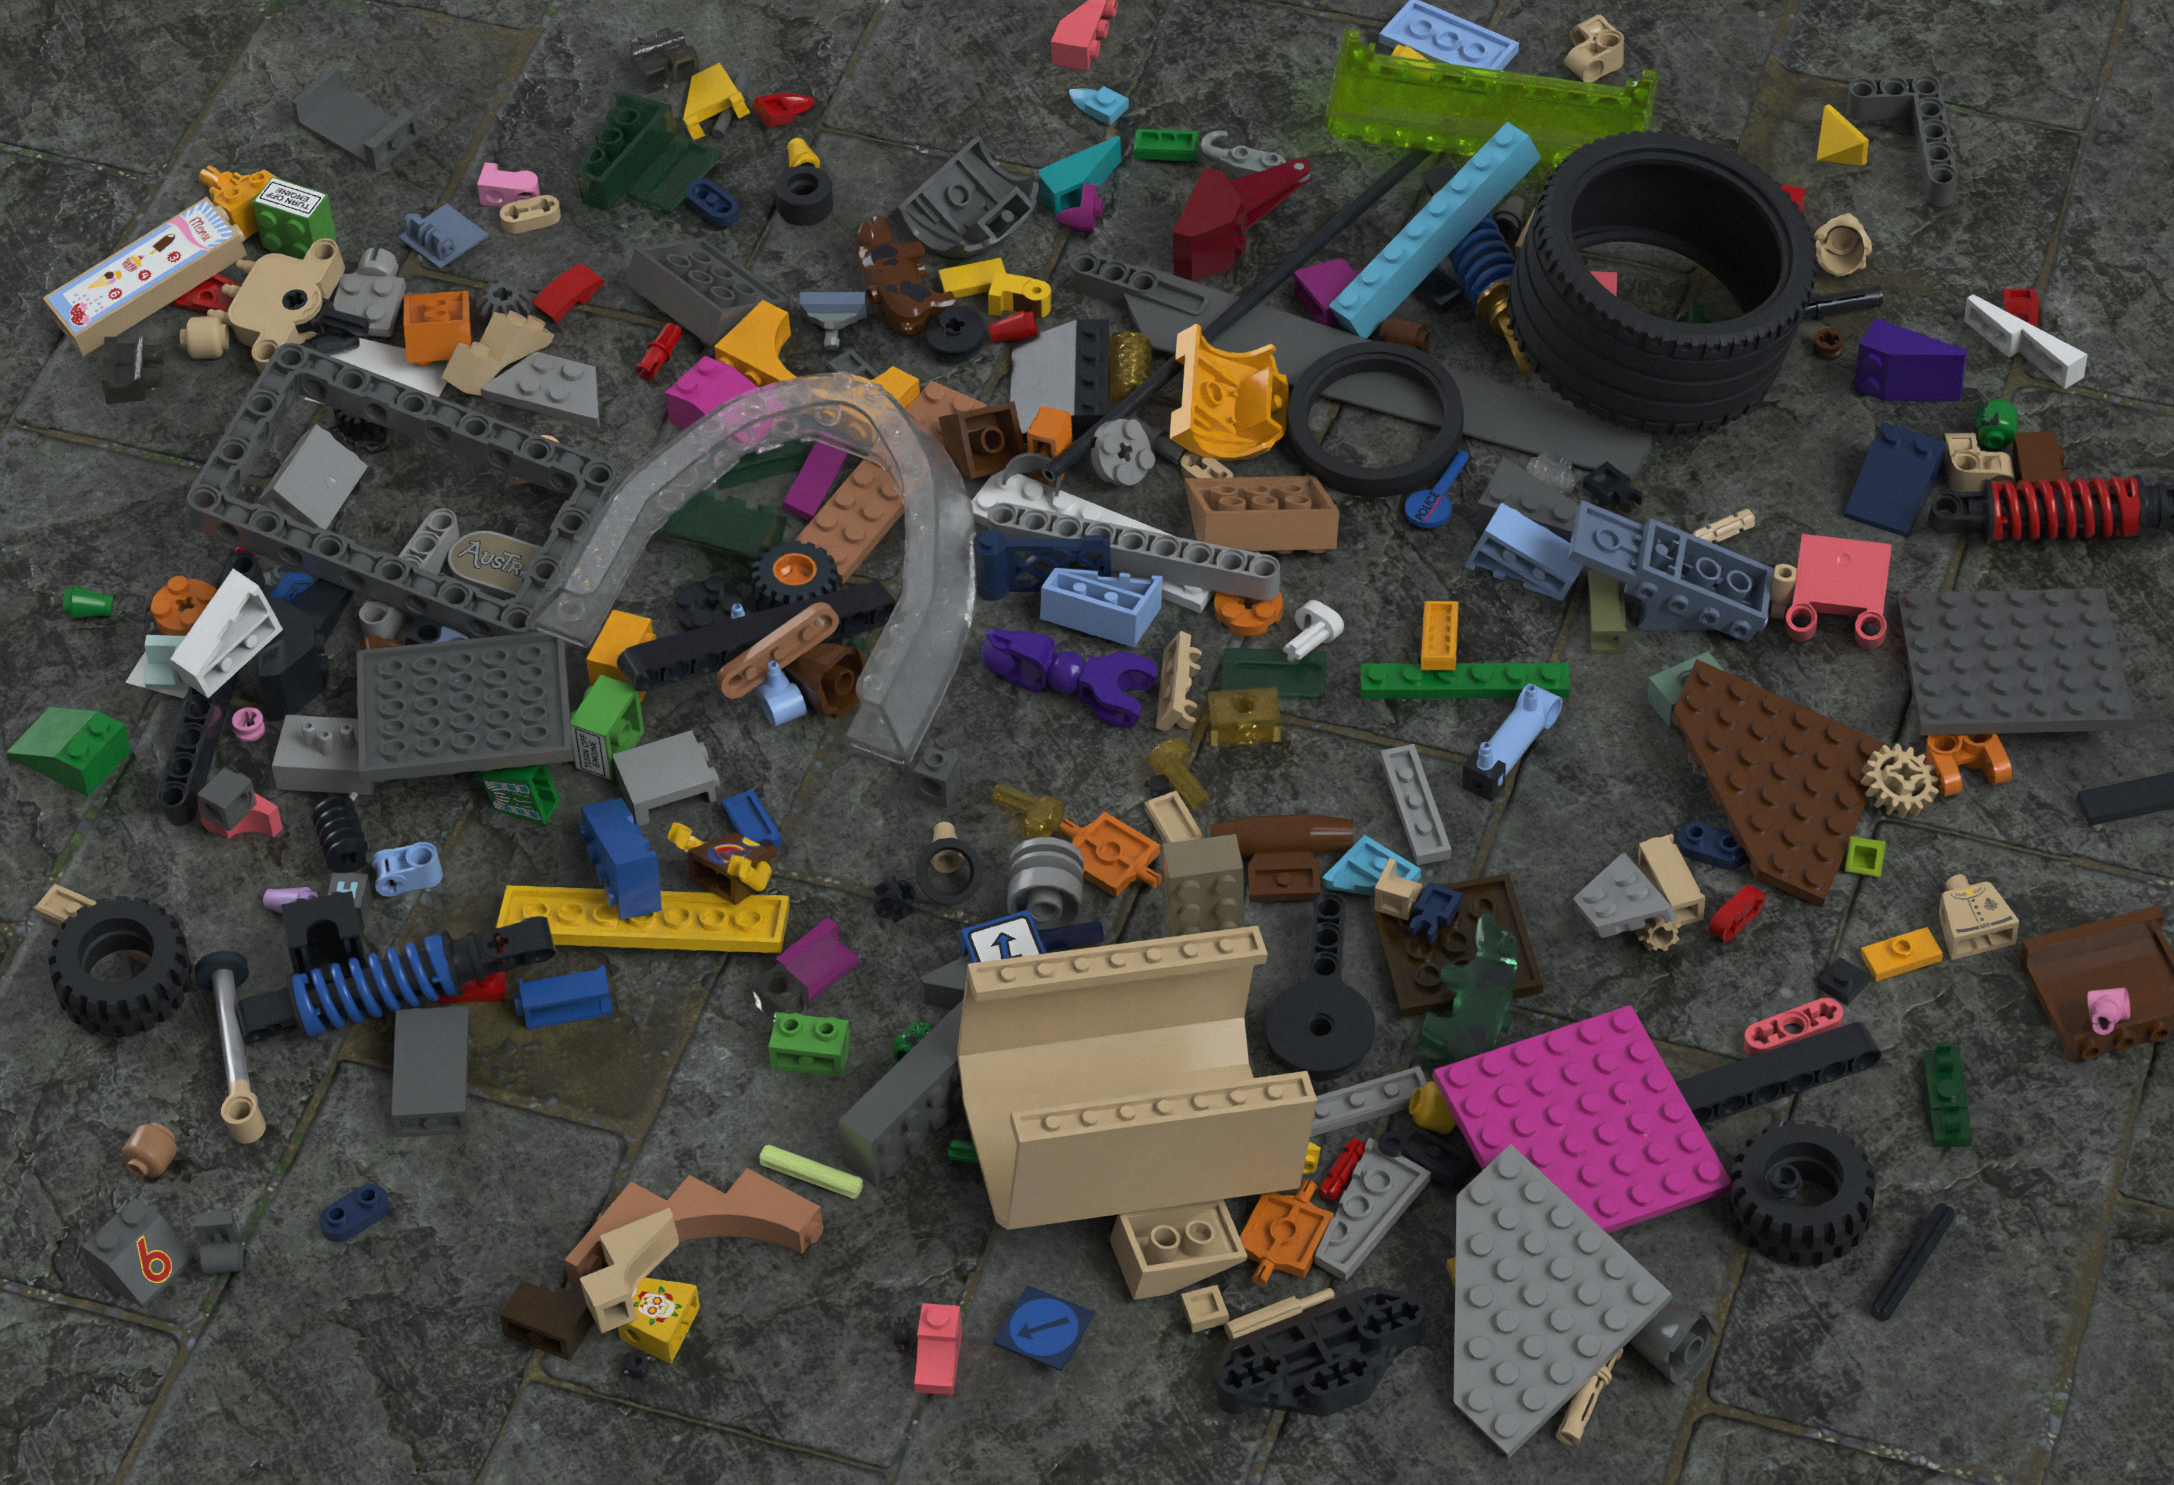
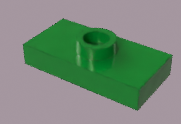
M1136 129L1133 159L1197 161L1199 131Z

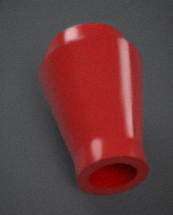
M1021 310L999 321L989 323L992 342L1019 341L1038 334L1033 311L1025 312V310Z

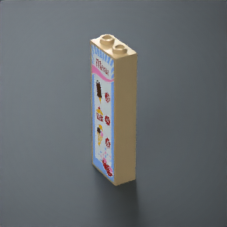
M205 197L43 297V300L53 320L84 357L232 265L237 260L245 257L247 253L242 242L246 238L237 224L232 226L229 224L230 219L220 204L215 207L209 198Z

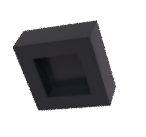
M1839 957L1818 979V988L1848 1006L1869 984L1870 975Z

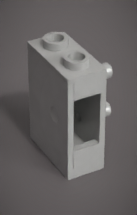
M316 424L300 437L258 501L266 507L292 516L293 520L316 529L317 527L327 529L368 466L354 452L346 449L334 439L330 432Z
M298 715L285 716L272 763L277 790L347 794L355 792L357 794L373 795L375 782L361 783L358 719Z

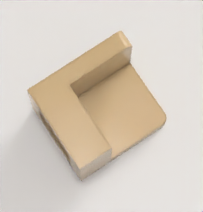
M1389 858L1375 886V911L1409 920L1421 895L1422 884L1397 877V860Z

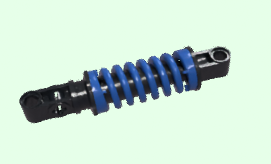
M543 916L530 917L521 922L494 928L479 934H475L472 931L466 933L464 938L461 937L454 940L449 932L444 930L439 934L425 937L423 939L424 949L418 951L413 942H407L404 945V955L398 956L396 949L389 947L385 951L387 959L379 961L377 954L371 952L367 955L368 965L360 967L357 958H350L348 960L349 976L343 977L340 965L332 963L329 966L332 980L325 982L321 970L314 968L311 970L313 986L310 987L305 986L306 983H309L306 973H289L286 975L287 988L262 995L249 996L237 1002L236 1008L243 1039L247 1042H259L275 1035L299 1029L303 1039L309 1040L312 1036L325 1033L328 1029L329 1021L337 1029L346 1026L348 1016L353 1022L357 1024L362 1023L366 1018V1009L372 1017L380 1018L384 1015L385 1005L393 1013H396V1010H402L404 999L412 1008L420 1006L422 994L432 1003L440 999L441 989L444 990L445 997L465 995V983L477 979L482 982L487 980L488 975L509 971L531 963L544 962L553 958L556 955V950L548 919ZM503 947L504 951L499 953V948Z

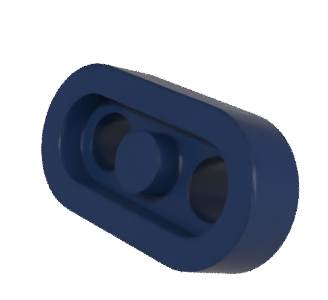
M699 179L687 186L686 198L688 205L711 224L726 227L738 220L739 207L737 200L713 181Z
M1701 823L1686 824L1678 832L1677 847L1680 853L1687 858L1727 870L1739 868L1746 861L1747 853L1745 849L1739 848L1733 834Z
M375 1184L363 1185L326 1207L319 1217L323 1236L332 1242H343L382 1220L388 1214L390 1208L385 1189Z

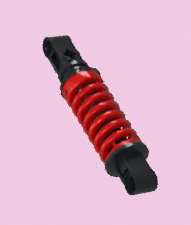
M2140 474L2124 478V482L2119 477H2111L2107 483L2100 477H2093L2087 484L2083 478H2075L2070 483V486L2065 479H2056L2052 486L2046 479L2037 480L2034 486L2028 480H2020L2015 487L2008 480L1993 482L1989 479H1983L1980 491L1941 492L1937 494L1931 504L1928 524L1933 531L1940 534L1981 532L1984 544L2007 540V530H2003V526H2010L2011 539L2019 541L2022 537V526L2028 525L2029 538L2031 540L2039 539L2040 525H2046L2047 537L2051 540L2057 539L2059 529H2065V536L2068 539L2076 537L2077 529H2083L2084 537L2087 539L2093 538L2095 528H2101L2102 536L2105 538H2110L2113 535V528H2115L2116 536L2142 538L2145 527L2155 526L2159 530L2165 529L2166 526H2174V485L2155 482L2154 485L2147 486L2143 484ZM1938 510H1948L1952 513V516H1943Z

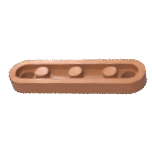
M819 602L811 605L723 666L716 676L718 688L726 697L731 699L744 696L768 679L767 669L769 662L776 661L781 670L800 655L829 637L838 626V615L827 603Z

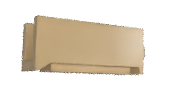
M1673 834L1654 837L1639 843L1638 867L1640 871L1672 906L1681 925L1703 920L1705 895L1700 893L1677 845L1673 844Z

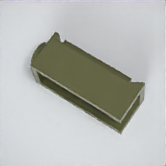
M1588 569L1587 602L1591 654H1626L1627 629L1623 581L1594 569Z

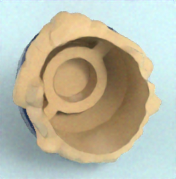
M1847 213L1832 217L1825 221L1814 233V245L1817 248L1818 264L1824 271L1834 277L1847 276L1858 269L1866 267V257L1872 253V243L1865 227L1852 214Z

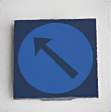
M1027 1285L993 1341V1345L1062 1371L1067 1361L1070 1362L1079 1347L1082 1335L1094 1317L1095 1311Z

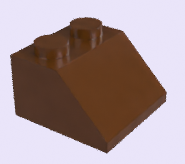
M1015 401L939 417L945 450L967 479L1003 471L1012 458L1025 453Z

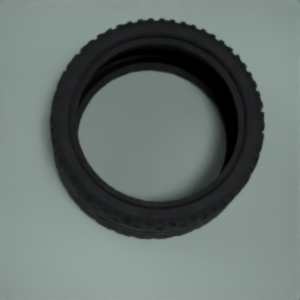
M1646 130L1645 133L1632 131L1631 134L1621 132L1617 136L1607 135L1603 140L1598 138L1592 144L1587 143L1583 145L1582 149H1576L1571 156L1568 155L1564 158L1563 162L1559 163L1555 171L1550 175L1539 196L1524 242L1513 268L1508 290L1507 314L1510 319V329L1514 330L1512 335L1514 341H1518L1517 347L1520 352L1524 353L1523 358L1525 361L1531 363L1533 372L1538 373L1540 380L1543 383H1548L1554 393L1558 392L1561 394L1563 400L1571 401L1577 409L1582 408L1586 410V414L1590 416L1594 414L1600 417L1599 420L1603 422L1608 420L1613 422L1614 426H1626L1628 430L1632 431L1639 429L1642 433H1649V431L1655 432L1657 435H1663V433L1677 435L1680 432L1687 435L1691 434L1692 431L1701 433L1707 428L1714 430L1717 429L1718 425H1728L1730 420L1736 421L1742 414L1746 415L1751 408H1754L1764 398L1777 378L1812 296L1817 275V248L1813 244L1815 239L1813 234L1810 233L1811 227L1809 223L1805 222L1804 213L1798 210L1799 205L1796 201L1790 199L1791 195L1788 191H1783L1781 189L1782 185L1778 181L1774 182L1768 172H1762L1760 166L1748 162L1749 159L1744 156L1739 157L1731 149L1728 151L1723 149L1722 145L1710 144L1709 140L1702 139L1701 141L1695 139V136H1681V133L1676 132L1674 134H1668L1666 131L1654 133L1652 130ZM1612 242L1642 243L1673 251L1696 262L1720 280L1736 299L1743 312V316L1718 323L1700 324L1677 322L1648 314L1622 301L1606 289L1588 270L1578 251L1594 245Z

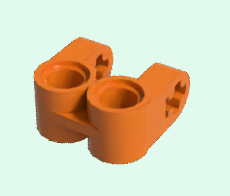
M1997 734L1928 735L1924 763L1925 766L1934 765L1935 768L1930 775L1939 778L1936 788L1939 790L1938 792L1941 797L1962 792V780L1958 770L1961 764L1973 769L1982 768L1991 785L2011 781L2012 768L2010 760Z

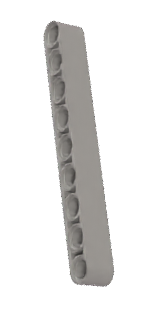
M997 503L988 510V530L998 531L1006 539H1082V535H1103V539H1110L1111 570L1148 578H1152V575L1163 576V581L1257 600H1271L1280 593V564L1275 557L1011 503ZM1020 551V552H1025V553L1033 554V553H1031V552H1029V551ZM1054 551L1051 553L1058 559L1068 555L1064 551ZM1088 551L1085 554L1092 559H1096L1103 554V551ZM1078 560L1073 561L1074 563L1082 564Z

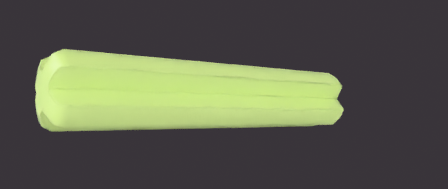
M765 1145L759 1156L762 1166L852 1199L858 1198L863 1188V1180L857 1176L772 1145Z

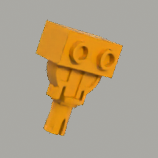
M208 166L207 170L203 169L199 174V181L210 188L209 193L214 206L216 207L220 204L230 219L229 224L231 226L237 224L246 239L259 231L253 201L272 177H277L265 169L252 175L243 176L237 172L233 173V175L229 171L221 173L213 166Z

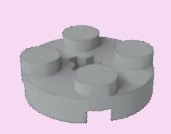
M1117 419L1103 423L1096 430L1094 437H1097L1095 448H1091V460L1098 476L1105 482H1112L1115 486L1119 487L1133 485L1141 481L1148 469H1151L1155 463V456L1151 451L1149 439L1141 424L1134 419ZM1119 445L1124 449V458L1118 457V453L1121 450Z

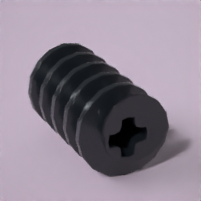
M343 795L325 799L314 809L312 819L327 867L335 873L355 872L362 868L366 862L365 855L368 851V844L365 841L364 832L361 830V823L358 820L354 802L350 797Z

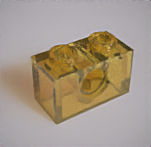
M1277 687L1208 692L1211 746L1281 741V718Z

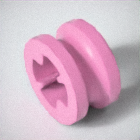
M246 707L234 713L232 725L234 733L239 740L251 742L263 736L265 724L263 722V715L258 709Z

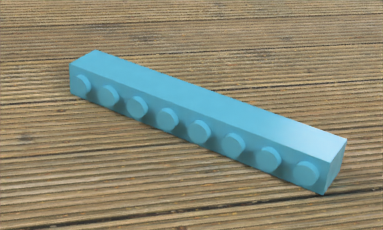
M1506 122L1335 298L1329 307L1343 329L1350 334L1367 339L1531 170L1541 157L1528 134Z

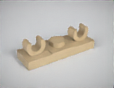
M1180 631L1163 651L1156 728L1167 732L1175 723L1183 729H1189L1196 722V718L1189 715L1195 711L1197 704L1191 700H1185V695L1192 682L1189 676H1194L1201 669V666L1195 664V662L1202 656V652L1197 648L1190 647L1191 635Z

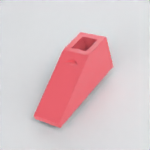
M1088 0L1060 20L1051 40L1052 65L1088 71L1092 60L1097 59L1099 56L1100 41L1102 38L1105 39L1107 37L1109 20L1116 16L1118 1Z

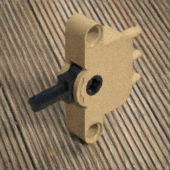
M327 238L314 242L303 260L277 253L264 255L256 262L242 259L237 260L236 268L249 274L241 287L228 284L222 286L221 292L234 298L228 312L214 309L207 311V316H217L222 321V324L232 326L235 336L240 343L253 347L251 351L252 357L260 375L280 345L285 343H304L306 339H311L317 334H324L327 327L361 337L368 334L370 321L367 318L335 310L332 301L328 300L344 273L345 265L338 245L335 241Z

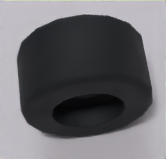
M796 166L780 174L775 182L776 207L780 217L788 223L798 226L813 225L827 218L833 209L832 182L828 174L820 168L813 166Z

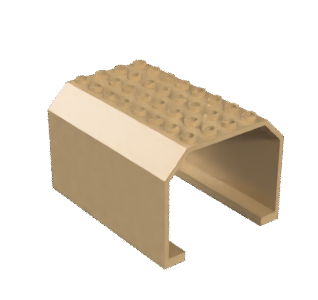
M1258 926L968 964L957 1048L963 1108L996 1223L1007 1230L1300 1188L1317 1098L1307 1071L1259 1078L1253 1077L1248 1059L1244 1016L1253 967L1258 964H1266L1268 955Z

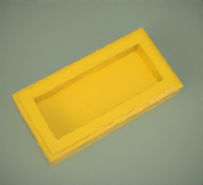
M996 258L938 270V277L943 293L951 291L955 298L989 292L995 273H1006L1002 259Z

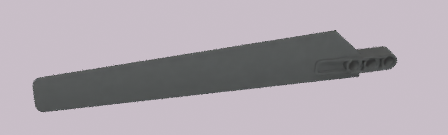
M1079 252L1070 261L1072 287L1076 292L1127 308L1147 348L1172 355L1176 354L1178 333L1195 324H1199L1201 331H1203L1241 298L1144 265L1136 267L1092 252ZM1258 304L1211 346L1226 352L1243 353L1273 344L1276 347V351L1272 355L1275 358L1279 374L1286 375L1288 387L1294 388L1304 371L1325 354L1343 346L1370 342L1371 340ZM1441 364L1451 374L1460 391L1464 410L1462 435L1547 457L1552 460L1558 457L1556 461L1564 462L1563 459H1559L1563 457L1567 464L1592 471L1608 461L1629 478L1637 475L1651 450L1652 437L1649 433H1642L1639 429H1634V431L1628 430L1626 426L1622 425L1617 427L1608 420L1605 422L1599 420L1600 417L1594 414L1592 416L1586 414V411ZM1367 371L1349 375L1334 382L1320 394L1324 397L1440 429L1444 420L1438 401L1427 388L1407 376L1393 372Z

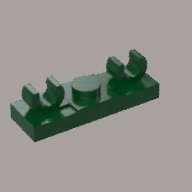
M1936 1043L1935 1050H1923L1922 1053L1934 1147L1971 1146L1972 1143L1960 1049H1951V1043Z

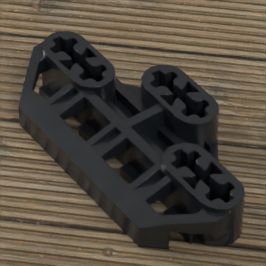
M1366 1287L1232 1339L1228 1342L1212 1374V1385L1218 1394L1219 1405L1223 1411L1233 1415L1243 1414L1258 1407L1324 1417L1364 1402L1372 1395L1398 1352L1416 1346L1424 1339L1426 1323L1425 1306L1417 1295Z

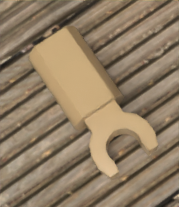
M1779 564L1775 566L1770 600L1772 601L1770 618L1784 620L1786 604L1791 603L1797 569L1791 565Z

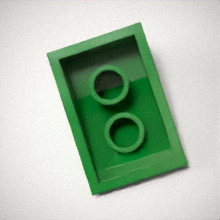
M49 707L14 743L6 754L7 757L89 797L132 750L125 724L99 711Z

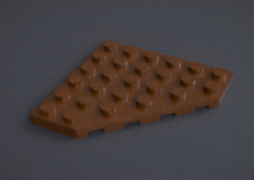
M1696 659L1670 716L1675 727H1680L1687 740L1685 746L1697 768H1702L1708 780L1707 787L1718 808H1723L1730 821L1728 827L1739 848L1745 849L1751 861L1750 868L1755 878L1822 907L1849 845L1850 836L1854 833L1868 799L1865 793L1870 786L1861 784V780L1865 776L1861 772L1862 768L1874 751L1879 752L1883 745L1888 747L1890 745Z

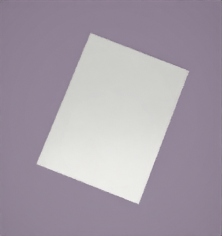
M359 338L360 346L352 350L344 348L343 352L330 355L336 359L437 397L440 396L447 383L446 380L441 378L448 364L447 360L434 361L433 364L427 366H417L414 362L407 363L406 349ZM307 397L304 398V400L321 403Z

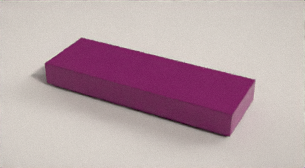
M822 432L788 492L781 509L810 522L820 508L852 446Z

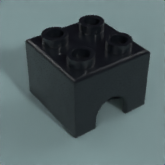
M335 891L327 896L312 899L299 898L291 903L281 904L294 974H307L309 983L305 984L306 987L313 986L311 970L314 968L320 969L327 964L338 963L347 969L349 976L348 960L350 958H357L360 967L367 965L352 891Z

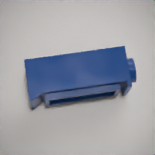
M602 965L595 971L591 970L533 980L527 983H523L522 979H519L521 994L514 995L517 1017L525 1015L527 1030L613 1015L605 965Z

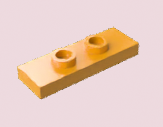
M1424 601L1421 670H1456L1459 602Z

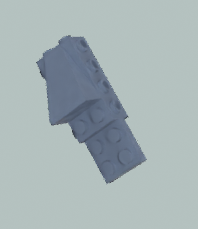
M1583 500L1576 508L1568 559L1626 582L1624 592L1642 600L1638 629L1643 631L1718 630L1747 643L1757 631L1762 632L1769 617L1768 607L1774 568L1652 518L1645 525H1642Z

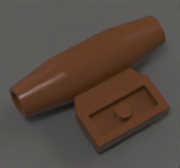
M1314 814L1250 816L1210 825L1211 837L1236 834L1241 857L1252 858L1248 864L1249 902L1315 900L1321 895L1319 862L1314 856L1350 849L1354 846L1352 819Z

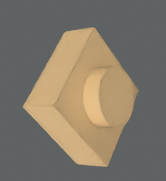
M1218 1285L1181 1294V1303L1193 1333L1229 1322V1314Z

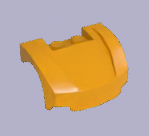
M1195 324L1178 333L1175 360L1184 365L1181 408L1171 412L1170 439L1195 454L1216 460L1254 459L1268 452L1274 443L1283 437L1286 431L1289 408L1287 376L1279 374L1275 358L1272 355L1276 351V347L1273 344H1268L1259 349L1243 353L1226 352L1208 344L1202 335L1199 324Z

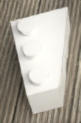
M232 569L170 660L182 681L209 698L278 635L283 628L259 585L235 569Z

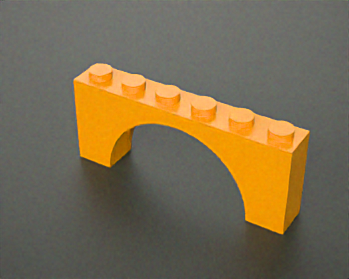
M764 300L714 346L716 360L734 367L776 402L783 403L797 410L801 415L808 416L822 423L828 429L835 430L849 437L853 442L862 444L870 449L875 447L920 394L919 379L894 366L872 380L842 387L817 385L793 375L783 366L778 358L782 346L791 336L789 313Z

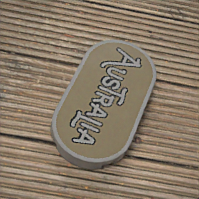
M476 531L464 535L452 545L448 554V563L455 579L478 587L482 592L510 600L511 597L515 598L522 584V577L538 548L542 549L543 547L493 531ZM575 568L561 591L556 604L565 601L573 593L576 586Z

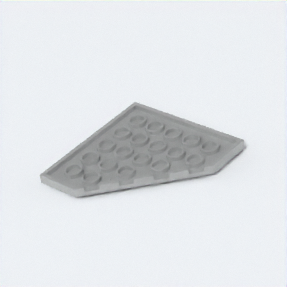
M1512 1144L1502 1151L1457 1195L1453 1397L1455 1407L1508 1458L1533 1436L1673 1299L1672 1293Z

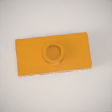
M1928 927L1861 947L1860 955L1874 980L1878 982L1941 962L1943 952Z

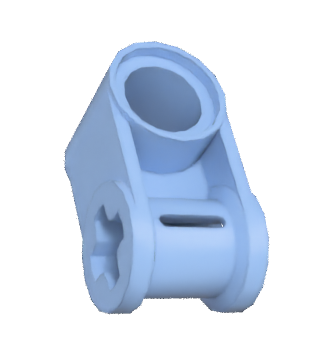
M418 842L395 849H384L372 857V867L377 871L378 877L375 881L376 891L382 896H396L404 892L431 888L440 883L443 878L437 850L434 845L428 842ZM385 860H388L389 866L385 865ZM392 879L394 882L393 886L390 885V880Z

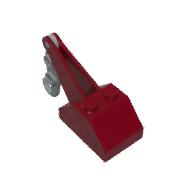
M1212 131L1202 138L1201 148L1207 157L1221 161L1235 172L1251 175L1229 181L1223 171L1203 168L1173 231L1174 276L1196 282L1234 268L1238 257L1243 256L1247 248L1248 239L1243 236V233L1310 181V163L1307 160L1298 158L1286 162L1277 153L1255 150L1246 146H1237L1233 149L1214 147L1211 145V142L1216 138H1226L1228 133L1226 131Z

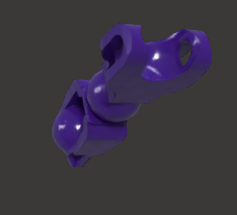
M987 629L985 633L987 638L983 641L980 650L983 666L992 673L1003 676L1006 681L1033 693H1039L1042 688H1046L1048 683L1052 689L1062 694H1071L1078 691L1077 700L1087 703L1100 721L1123 728L1133 727L1138 722L1141 712L1137 699L1122 691L1126 689L1147 690L1154 684L1158 675L1154 662L1130 652H1116L1107 657L1090 655L1086 662L1083 656L1074 651L1057 653V646L1054 645L1053 639L1047 635L1020 630L1011 632L1003 629Z

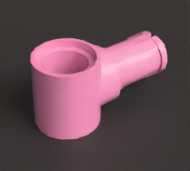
M2126 987L2088 991L2089 1016L2093 1024V1030L2101 1035L2109 1034L2113 1031L2114 1025L2118 1021L2130 1020V1001Z

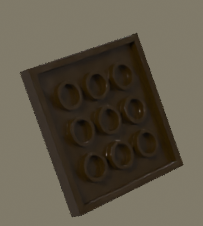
M1509 873L1441 885L1462 893V903L1447 928L1437 925V938L1431 944L1427 943L1428 930L1426 929L1418 930L1414 937L1410 936V922L1416 917L1414 916V909L1409 920L1375 911V896L1369 897L1370 911L1401 1018L1473 1006L1478 998H1482L1489 1003L1499 1001L1494 998L1476 995L1473 991V984L1481 978L1482 971L1487 967H1496L1501 961L1508 963L1512 967V980L1508 982L1509 996L1507 999L1543 993L1542 978ZM1499 936L1504 937V942L1500 943L1498 941Z

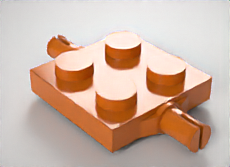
M1105 811L1093 823L1082 828L1067 818L1064 819V822L1060 823L1059 832L1072 838L1071 844L1076 846L1084 856L1083 878L1114 897H1117L1131 882L1137 879L1142 880L1154 889L1157 888V885H1160L1162 875L1147 868L1160 854V844Z
M1304 1179L1295 1196L1281 1195L1275 1192L1263 1193L1240 1235L1241 1242L1248 1256L1247 1259L1259 1263L1255 1274L1252 1276V1281L1256 1285L1260 1282V1286H1266L1273 1270H1281L1305 1279L1331 1219L1334 1218V1213L1318 1208L1310 1202L1314 1191L1317 1189V1185L1313 1181L1309 1183L1308 1179Z

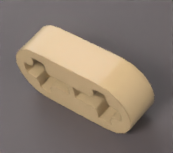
M550 195L506 204L500 210L501 226L504 231L511 234L548 227L556 224L561 218L559 201Z
M1191 451L1185 452L1181 458V473L1184 478L1233 477V473L1214 458H1206Z

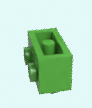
M777 1012L768 1046L771 1069L843 1077L851 1045L849 1020Z

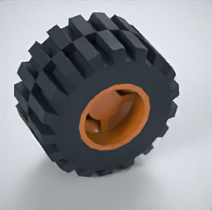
M793 540V543L787 544L785 541L780 542L777 547L772 545L766 548V553H760L757 557V562L753 564L752 591L755 611L760 612L838 591L837 565L834 564V558L831 555H827L825 549L822 547L815 548V544L810 542L801 544V541Z

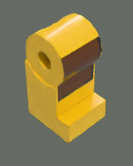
M996 272L988 293V315L1001 317L1003 310L1011 312L1025 310V312L1033 311L1035 319L1043 318L1051 311V288L1049 284L1041 280Z

